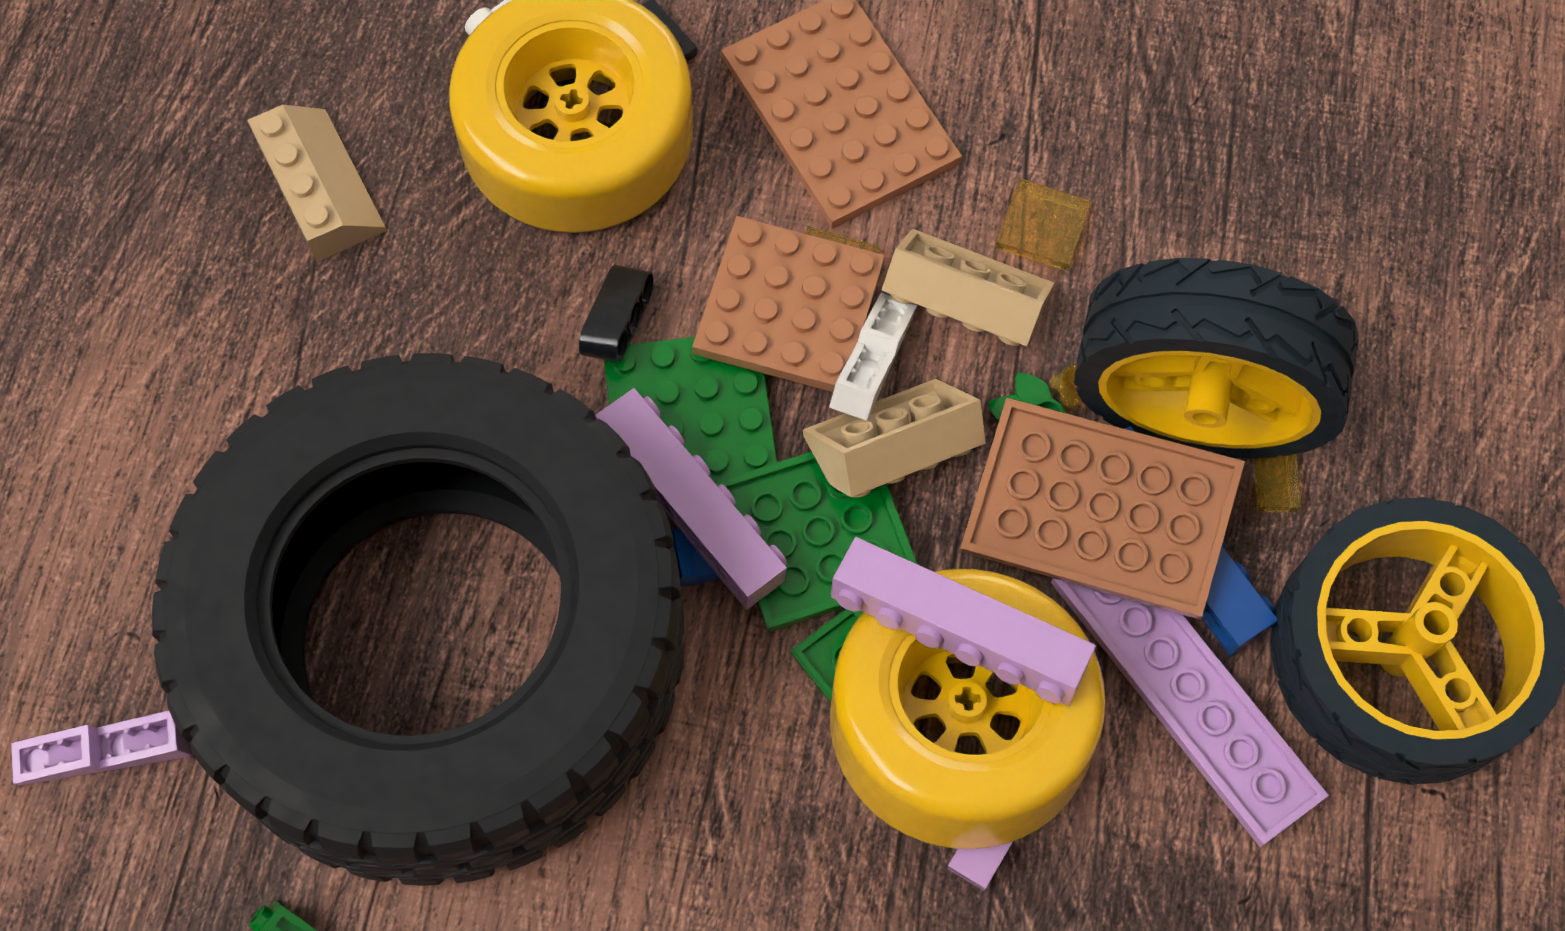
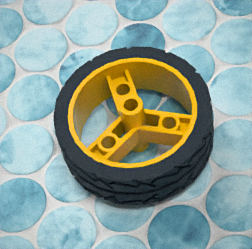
M1172 258L1149 261L1147 264L1139 263L1120 269L1106 277L1090 295L1083 338L1081 339L1075 370L1074 385L1078 386L1075 390L1081 401L1096 415H1101L1104 421L1122 429L1131 426L1137 433L1231 458H1272L1278 455L1289 456L1304 453L1327 444L1328 441H1332L1344 429L1349 412V401L1353 385L1352 377L1355 371L1356 352L1358 351L1359 344L1357 326L1343 306H1338L1336 304L1338 301L1295 277L1281 275L1282 273L1253 264L1220 259L1211 261L1207 258Z
M1420 497L1392 499L1387 502L1382 501L1354 511L1328 529L1286 581L1275 606L1277 622L1272 626L1270 647L1274 673L1280 679L1277 683L1289 710L1307 734L1317 739L1315 741L1340 762L1369 776L1413 785L1442 783L1477 772L1533 734L1535 728H1539L1557 704L1564 685L1565 609L1558 602L1561 597L1547 569L1527 545L1517 542L1519 540L1517 536L1496 520L1466 506H1455L1456 503ZM1404 557L1425 561L1433 565L1405 613L1326 608L1330 588L1337 574L1354 564L1374 558ZM1440 585L1446 587L1450 591L1451 596L1447 595ZM1473 592L1482 600L1497 624L1504 647L1505 674L1501 694L1494 708H1492L1451 642V639L1457 633V620ZM1347 630L1356 633L1360 638V642L1351 639ZM1379 632L1393 633L1384 643L1378 641ZM1429 658H1433L1443 678H1438L1426 663ZM1336 661L1380 664L1390 675L1397 677L1406 676L1440 731L1408 726L1382 714L1364 701L1345 680ZM1445 689L1451 691L1456 696L1457 702L1450 700Z

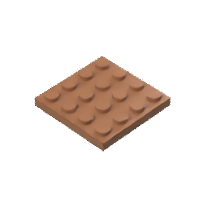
M736 216L692 346V354L834 392L836 381L853 352L861 329L867 320L885 255Z

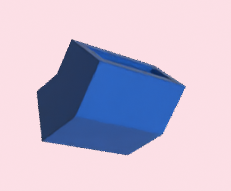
M673 529L671 532L677 556L680 586L697 585L720 579L686 539L680 529Z

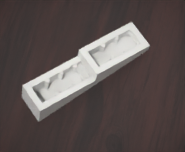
M881 292L861 329L853 352L836 381L829 408L865 421L868 420L916 312L917 304H903L893 300L890 295Z

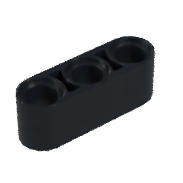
M618 265L611 267L583 325L579 339L580 355L617 363L622 362L650 301L654 283L652 272Z

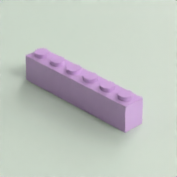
M635 388L631 389L597 413L595 419H601L606 422L630 448L631 457L638 460L649 475L657 492L656 501L664 507L666 515L680 529L686 539L714 570L742 606L748 610L785 582L787 570L785 565H787V561L784 555L775 545L768 546L759 536L761 530L751 516L748 514L742 516L734 506L736 502L730 491L722 484L717 486L708 476L710 475V470L703 459L698 455L691 456L684 447L685 441L679 431L672 425L667 427L659 418L660 411L655 403L648 396L642 398Z
M857 537L854 538L832 580L831 598L836 599L837 603L843 608L854 612L860 610L875 617L886 628L893 630L899 628L914 635L920 643L928 647H940L955 654L961 662L967 665H980L991 670L1002 681L1012 685L1021 684L1036 691L1039 697L1050 703H1063L1070 706L1096 647L1093 643Z

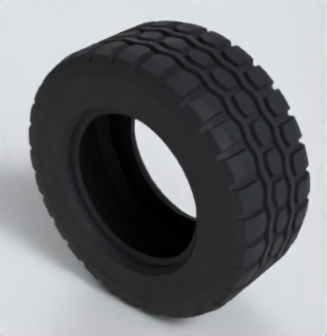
M416 353L412 355L410 361L402 362L399 355L379 357L362 361L360 370L352 372L347 365L312 378L313 387L304 390L298 385L283 393L266 405L269 413L263 417L256 414L252 415L226 439L230 447L225 452L215 451L204 464L193 481L197 490L194 494H185L170 525L169 532L173 539L164 542L155 583L161 590L155 592L153 596L152 636L158 641L154 648L156 670L161 688L168 694L167 706L181 736L191 743V752L199 764L215 782L223 787L229 796L287 844L299 848L303 854L334 869L339 867L346 868L351 875L369 880L387 882L392 880V878H399L403 885L426 886L440 885L444 878L453 877L456 883L492 877L495 873V868L504 865L507 866L509 871L525 866L542 858L543 849L551 844L560 848L588 829L586 820L593 815L603 816L626 792L624 783L629 778L638 777L656 748L654 738L656 735L664 732L675 702L673 692L680 682L683 667L684 613L677 556L664 507L656 501L657 492L642 464L631 457L630 448L617 432L601 419L596 420L594 411L580 400L561 389L554 392L551 383L517 368L506 372L503 364L482 358L464 356L461 362H455L451 354ZM431 514H463L488 519L506 526L531 542L548 559L560 577V606L552 638L542 659L522 686L507 700L474 721L453 729L424 735H390L361 729L341 721L318 706L309 684L305 663V639L309 616L315 599L332 570L359 543L390 525L406 519Z

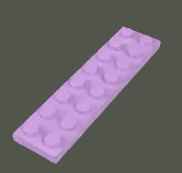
M1052 578L1051 584L1259 847H1262L1329 796L1182 614Z

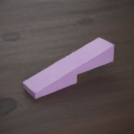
M169 710L98 728L84 725L11 743L13 784L18 786L193 756L191 743L181 736Z

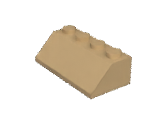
M281 105L247 120L316 262L387 231L325 109Z
M911 229L895 249L882 291L889 293L890 297L897 302L903 304H911L913 302L926 307V311L933 316L947 318L949 316L962 321V325L972 331L983 332L985 330L998 335L999 340L1008 345L1019 346L1021 344L1027 347L1052 291L1054 282Z
M933 379L876 401L867 421L844 413L803 429V436L829 484L849 497L865 496L870 493L871 489L886 483L900 482L908 474L918 470L932 469L938 465V462L953 456L967 455L971 452V449L986 444L980 399L938 379Z

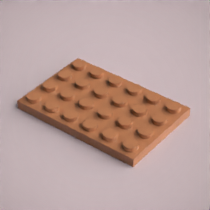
M823 0L721 50L722 60L831 229L961 164L962 155L856 0Z
M1006 398L960 549L963 553L1201 620L1245 461Z

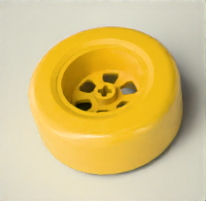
M512 0L488 15L469 35L460 49L451 74L449 106L465 167L477 187L491 203L504 213L525 224L544 230L570 233L590 232L619 225L633 219L658 202L677 180L688 157L693 137L692 91L688 64L680 45L668 27L655 14L634 0ZM575 79L573 84L562 87L556 84L560 81ZM594 80L614 89L604 94L596 95L588 86ZM539 91L549 97L547 106L543 109L524 108L527 101ZM604 109L622 110V117L610 128L597 121L600 111ZM545 123H550L558 129V133L553 140L541 137L531 131ZM581 132H588L592 136L583 140L571 141L572 135Z
M977 569L935 571L939 575L1089 642L1078 623L1064 608L1042 591L1023 581L996 572ZM863 612L849 631L840 650L835 668L830 708V729L836 757L845 778L861 801L877 817L901 833L925 843L954 849H981L1008 844L1033 833L1052 820L1077 792L1101 737L1105 718V690L1101 668L1095 651L1070 706L1063 703L1056 704L1045 701L1038 696L1036 691L1021 684H1009L1016 692L1012 695L997 698L986 687V683L995 672L978 665L975 667L974 675L971 678L956 679L952 676L947 664L963 663L955 654L940 647H928L920 643L914 635L899 628L896 630L886 628L875 617ZM927 675L941 687V692L937 699H920L911 694L912 688L919 676ZM963 704L967 705L968 710H965ZM995 715L1015 716L1020 720L1019 729L1013 739L1005 740L1001 738L990 727V723ZM936 717L945 727V732L933 743L916 729L914 723L917 720ZM961 736L978 737L985 750V754L969 755L955 752L958 738Z

